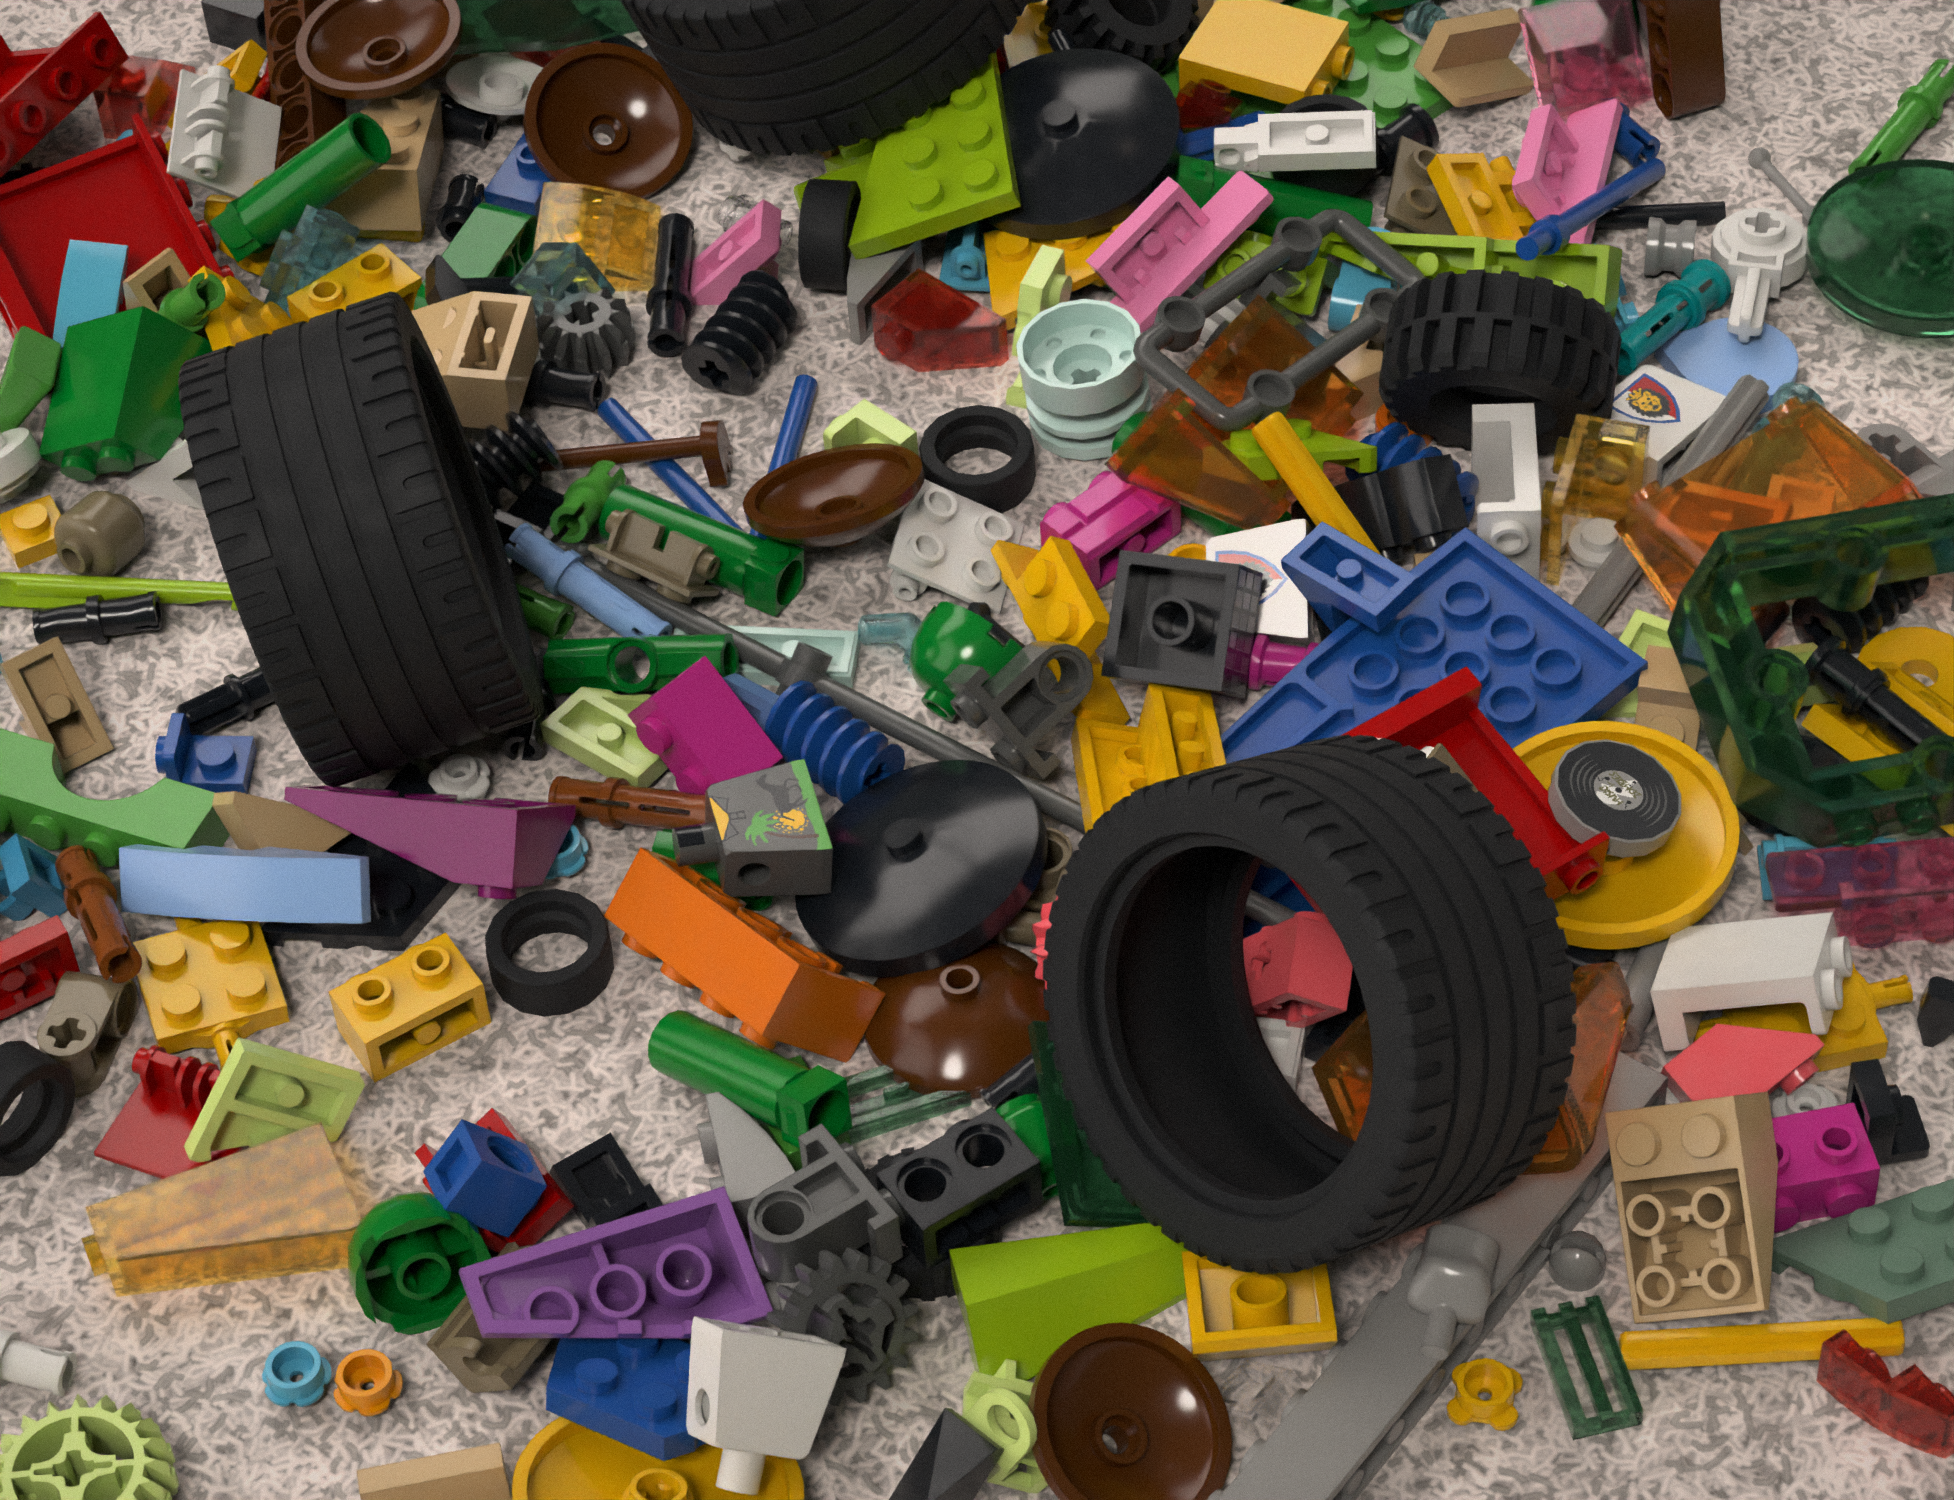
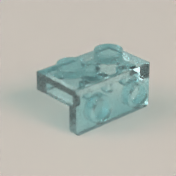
M306 205L294 234L283 229L259 284L260 287L269 290L264 303L267 304L269 301H272L286 312L288 308L286 297L295 292L302 274L304 273L319 279L345 264L360 229L348 223L337 212L327 209L319 210Z

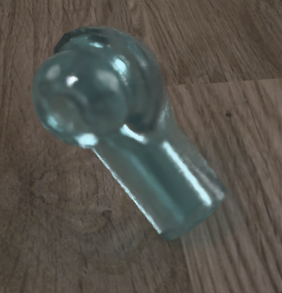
M1425 0L1405 6L1403 25L1410 34L1426 41L1435 21L1451 18L1446 16V10L1435 5L1436 0Z
M910 612L867 614L861 616L858 623V635L862 644L866 646L897 644L904 652L903 663L908 665L907 670L912 674L909 664L911 644L922 621Z

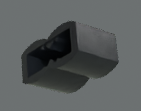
M1451 454L1414 460L1376 474L1334 486L1380 554L1392 562L1405 559L1404 547L1414 544L1416 553L1435 550L1452 538L1451 533L1462 530L1464 527H1469Z

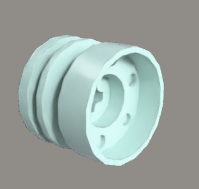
M1080 299L1062 302L1038 313L1023 328L1016 344L1019 368L1025 391L1031 432L1044 449L1062 458L1084 461L1113 456L1111 452L1113 440L1124 422L1141 411L1153 413L1147 372L1137 363L1133 353L1134 343L1141 335L1140 327L1127 310L1108 301Z

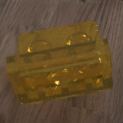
M1576 414L1570 437H1559L1553 461V473L1559 474L1556 482L1546 481L1541 500V518L1550 519V524L1544 523L1540 536V560L1548 561L1547 584L1559 586L1569 552L1568 540L1572 528L1577 524L1578 517L1607 518L1620 524L1631 525L1644 508L1650 435L1649 425Z

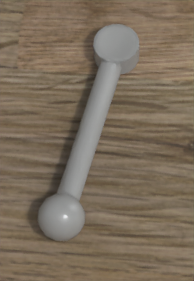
M1762 147L1753 149L1748 156L1750 166L1764 171L1802 213V223L1806 227L1816 229L1823 226L1826 212L1818 206H1810L1771 163V155L1768 150Z

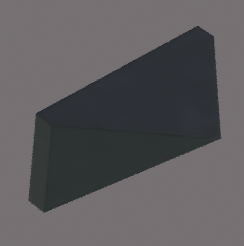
M944 1408L889 1500H974L1004 1449L952 1408Z

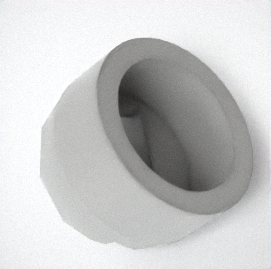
M1569 1231L1558 1237L1549 1255V1273L1557 1285L1569 1291L1581 1292L1594 1288L1603 1279L1606 1256L1602 1244L1594 1235L1584 1231Z

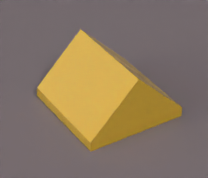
M1190 1251L1182 1252L1190 1344L1193 1358H1197L1200 1362L1324 1351L1331 1350L1333 1346H1336L1337 1328L1326 1263L1294 1273L1258 1274L1255 1271L1248 1273L1234 1270L1231 1268V1265L1227 1267L1218 1265L1207 1260V1255L1200 1257Z

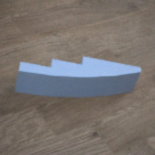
M142 844L119 848L121 912L232 921L343 924L371 922L369 857L270 846L255 850L206 845L180 849Z

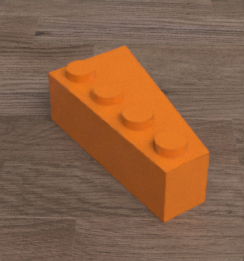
M640 847L604 914L605 918L625 932L621 942L643 956L651 959H656L657 957L661 959L663 964L660 971L665 976L688 988L694 989L698 987L703 991L699 998L703 1005L725 1017L734 1019L736 1016L743 1022L739 1031L755 1043L769 1049H775L779 1041L845 1063L849 1061L886 993L869 982H860L839 975L843 965L822 952L817 951L816 953L790 939L792 932L775 921L744 908L747 903L738 897H730L723 893L721 886L690 866L678 867L675 859Z

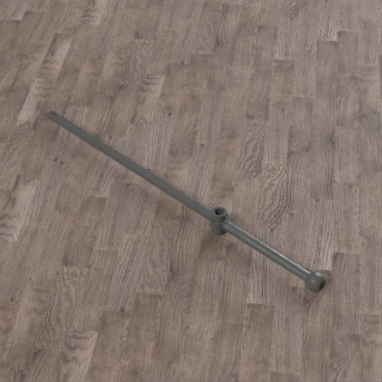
M559 540L555 543L564 551L574 549L584 557V565L662 620L671 623L673 627L689 635L731 633L739 651V660L774 677L780 683L775 694L780 696L790 685L800 680L809 681L817 689L816 694L826 693L833 699L834 706L846 707L852 713L853 718L863 719L869 726L938 761L972 760L988 763L1011 773L1027 788L1041 813L1085 834L1081 804L830 678L831 676L826 673L833 658L830 654L811 645L798 642L792 657H788L679 601L659 594L655 589L635 579L627 578L608 570L605 564L595 560L593 552L587 550L589 545L583 540L576 543H567ZM1250 889L1244 915L1264 926H1274L1292 918L1297 912Z

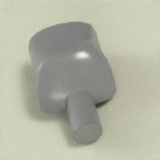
M1434 1224L1427 1229L1421 1257L1414 1269L1406 1300L1412 1309L1428 1316L1420 1348L1421 1353L1427 1358L1438 1361L1448 1358L1456 1324L1478 1325L1484 1321L1491 1293V1278L1499 1246L1493 1238L1482 1232L1452 1224Z

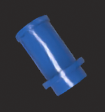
M1620 102L1623 111L1614 149L1633 168H1636L1644 163L1639 158V155L1646 160L1655 158L1660 150L1661 143L1630 117L1629 108Z

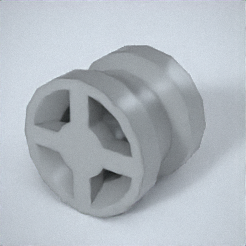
M1649 217L1644 275L1656 276L1661 271H1673L1681 278L1683 270L1693 262L1697 221L1684 220L1679 225L1666 224L1662 218Z

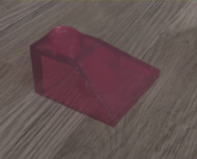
M1560 0L1518 10L1539 107L1552 103L1558 114L1565 116L1617 98L1619 102L1624 104L1652 97L1631 0Z

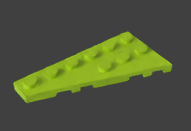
M996 52L990 53L988 61L978 71L974 70L969 74L970 79L959 88L955 86L950 90V95L941 102L937 103L935 101L928 106L929 110L917 117L913 115L906 119L907 123L893 130L889 127L883 130V134L878 136L848 245L856 260L865 259L1021 206Z

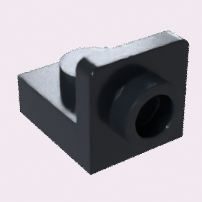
M1879 1059L1852 1062L1845 1104L1855 1103L1878 1164L1927 1157L1930 1143L1914 1098L1910 1095L1901 1096L1896 1084L1887 1085Z

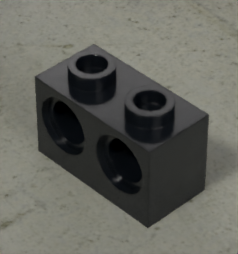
M993 1107L972 1119H965L955 1123L943 1136L913 1153H904L896 1157L888 1164L886 1169L876 1174L878 1191L886 1188L894 1196L903 1212L905 1224L900 1227L901 1240L927 1271L950 1258L949 1249L968 1247L1043 1203L1040 1161Z

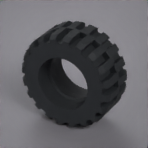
M1485 269L1467 270L1465 274H1455L1453 271L1439 273L1433 280L1425 277L1416 281L1410 288L1407 287L1393 302L1389 312L1379 377V393L1386 408L1389 409L1391 415L1399 423L1406 422L1410 430L1419 435L1428 434L1436 442L1448 446L1451 444L1464 446L1465 450L1471 451L1472 405L1534 403L1538 456L1547 455L1549 451L1554 450L1563 453L1573 450L1577 444L1584 446L1590 443L1605 429L1611 420L1622 338L1620 330L1610 312H1606L1603 305L1594 298H1584L1580 290L1571 286L1560 287L1553 284L1551 279L1539 276L1533 279L1519 276V272L1503 270L1501 274L1486 273Z

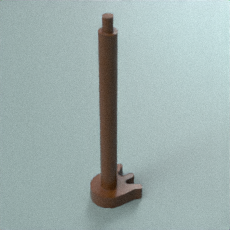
M722 420L702 422L700 436L556 450L564 465V468L561 470L589 468L602 460L613 461L616 463L615 465L702 457L710 487L728 486V472L732 471L728 455H733V447L730 444L726 427ZM545 460L540 462L542 472L559 471Z

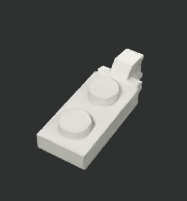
M1372 110L1258 114V122L1247 124L1244 127L1214 128L1215 166L1234 171L1246 170L1251 172H1257L1258 170L1259 172L1376 168L1375 112H1372Z

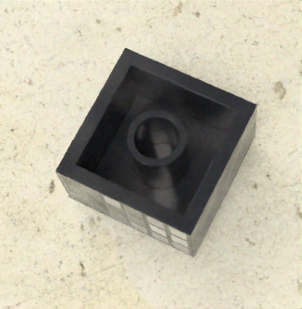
M1120 550L1101 676L1131 684L1148 686V683L1211 692L1214 695L1245 698L1263 573L1241 564Z

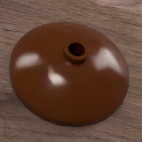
M326 0L303 23L296 40V57L307 81L324 93L350 100L389 98L420 86L446 65L460 44L463 34V20L456 0Z
M586 44L569 49L558 55L535 78L524 108L525 138L539 168L552 182L564 191L594 203L606 205L629 204L656 194L666 187L681 170L691 147L693 136L692 113L661 64L642 51L620 44ZM604 133L610 137L612 143L608 145L599 144L593 135Z
M866 443L835 447L793 460L762 477L745 495L743 509L750 527L770 539L808 547H848L883 528L912 503L924 483V469L920 457L915 452L898 445Z
M987 941L962 958L932 970L898 977H878L873 985L886 993L864 1033L870 1055L888 1077L917 1093L942 1099L981 1098L979 1091L983 1088L986 1089L1049 1039L1046 1022L1050 1018L1049 1011L1044 1010L1043 996L1045 981L1035 978L1038 962L1015 948Z
M1108 1323L1097 1325L1079 1332L1060 1345L1048 1357L1036 1376L1028 1406L1037 1426V1440L1032 1451L1045 1481L1060 1500H1207L1214 1491L1221 1490L1229 1471L1232 1453V1432L1228 1411L1219 1388L1204 1365L1197 1358H1193L1192 1353L1173 1338L1152 1328L1137 1324ZM1103 1434L1110 1436L1115 1441L1117 1446L1116 1454L1109 1451L1102 1439Z

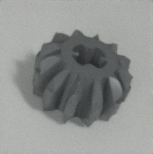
M585 285L580 293L575 294L562 290L560 300L544 302L543 312L540 317L536 318L542 360L554 361L558 368L589 373L598 371L609 378L612 365L627 366L629 351L635 349L634 341L636 340L634 323L631 322L630 310L626 306L625 299L612 297L609 288L591 293Z

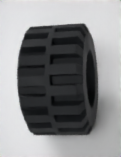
M1048 0L1046 5L1049 9L1044 14L1045 25L1051 28L1047 34L1048 37L1055 30L1064 29L1070 35L1077 49H1102L1122 53L1145 63L1158 74H1164L1170 69L1199 25V17L1195 15L1199 9L1197 0Z

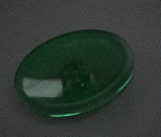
M1928 159L1884 162L1866 167L1844 177L1822 195L1809 218L1806 236V262L1817 288L1835 307L1863 324L1888 333L1915 338H1954V163Z

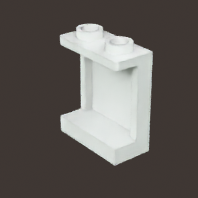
M1534 403L1472 405L1471 472L1477 475L1479 480L1478 492L1475 496L1477 536L1539 581L1541 498Z
M1833 912L1689 926L1672 934L1650 990L1664 1051L1685 1050L1690 1046L1696 1036L1703 1012L1709 1010L1801 1002L1806 1006L1812 1034H1827L1834 1010L1842 1009L1843 979L1844 977H1851L1853 970L1850 942L1847 936L1838 937Z

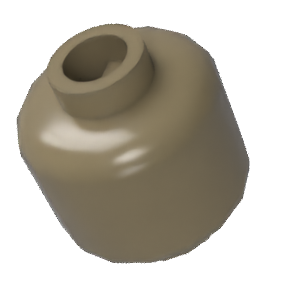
M109 491L91 492L60 516L56 522L54 537L59 560L65 568L75 574L83 576H113L138 556L144 547L145 522L140 509L124 495L114 494Z

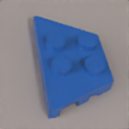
M666 1338L559 1339L546 1386L547 1411L662 1461L694 1452L699 1446L707 1444L689 1435L686 1427L691 1344L679 1339Z

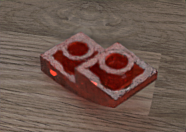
M1199 79L1198 83L1190 80L1178 92L1177 98H1175L1183 128L1226 124L1240 111L1243 101L1230 96L1231 90L1227 86L1209 79Z
M1845 1329L1822 1343L1816 1381L1837 1401L1874 1428L1904 1444L1944 1459L1954 1454V1395L1949 1389L1940 1383H1933L1915 1364L1892 1378L1882 1358L1874 1350L1868 1347L1862 1348Z

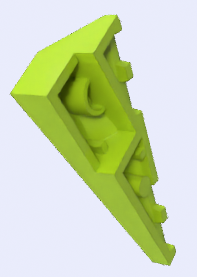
M1372 231L1415 265L1430 280H1433L1439 273L1453 271L1455 274H1465L1467 270L1485 269L1486 273L1501 274L1502 270L1519 272V276L1533 279L1539 276L1553 280V284L1560 287L1568 285L1580 290L1584 298H1594L1603 305L1606 312H1610L1613 319L1615 317L1622 261V249L1599 244L1567 243L1565 247L1551 255H1539L1533 260L1526 261L1521 259L1516 253V243L1518 240H1498L1478 236ZM1330 233L1322 239L1319 250L1392 279L1338 234Z
M1151 1223L949 1249L952 1282L968 1334L970 1354L975 1371L994 1376L1006 1359L1016 1361V1378L1027 1381L1039 1373L1042 1365L1060 1345L1079 1332L1108 1323L1139 1325L1186 1298L1182 1252L1189 1250L1184 1248L1183 1242L1177 1244L1161 1233V1226H1153Z

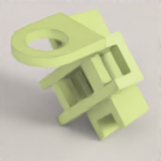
M1006 1359L994 1376L973 1371L963 1389L962 1417L1004 1449L988 1475L987 1482L1028 1493H1039L1048 1484L1039 1470L1032 1451L1037 1440V1426L1028 1406L1034 1383L1017 1379L1016 1361ZM1019 1463L1027 1465V1473L1016 1470Z

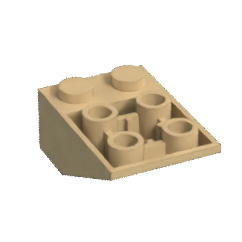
M472 291L412 310L411 312L423 333L447 387L462 427L485 429L492 424L502 431H508L505 414L509 411L519 414L539 350L532 296Z
M1768 1092L1604 1113L1634 1324L1768 1310L1778 1157Z

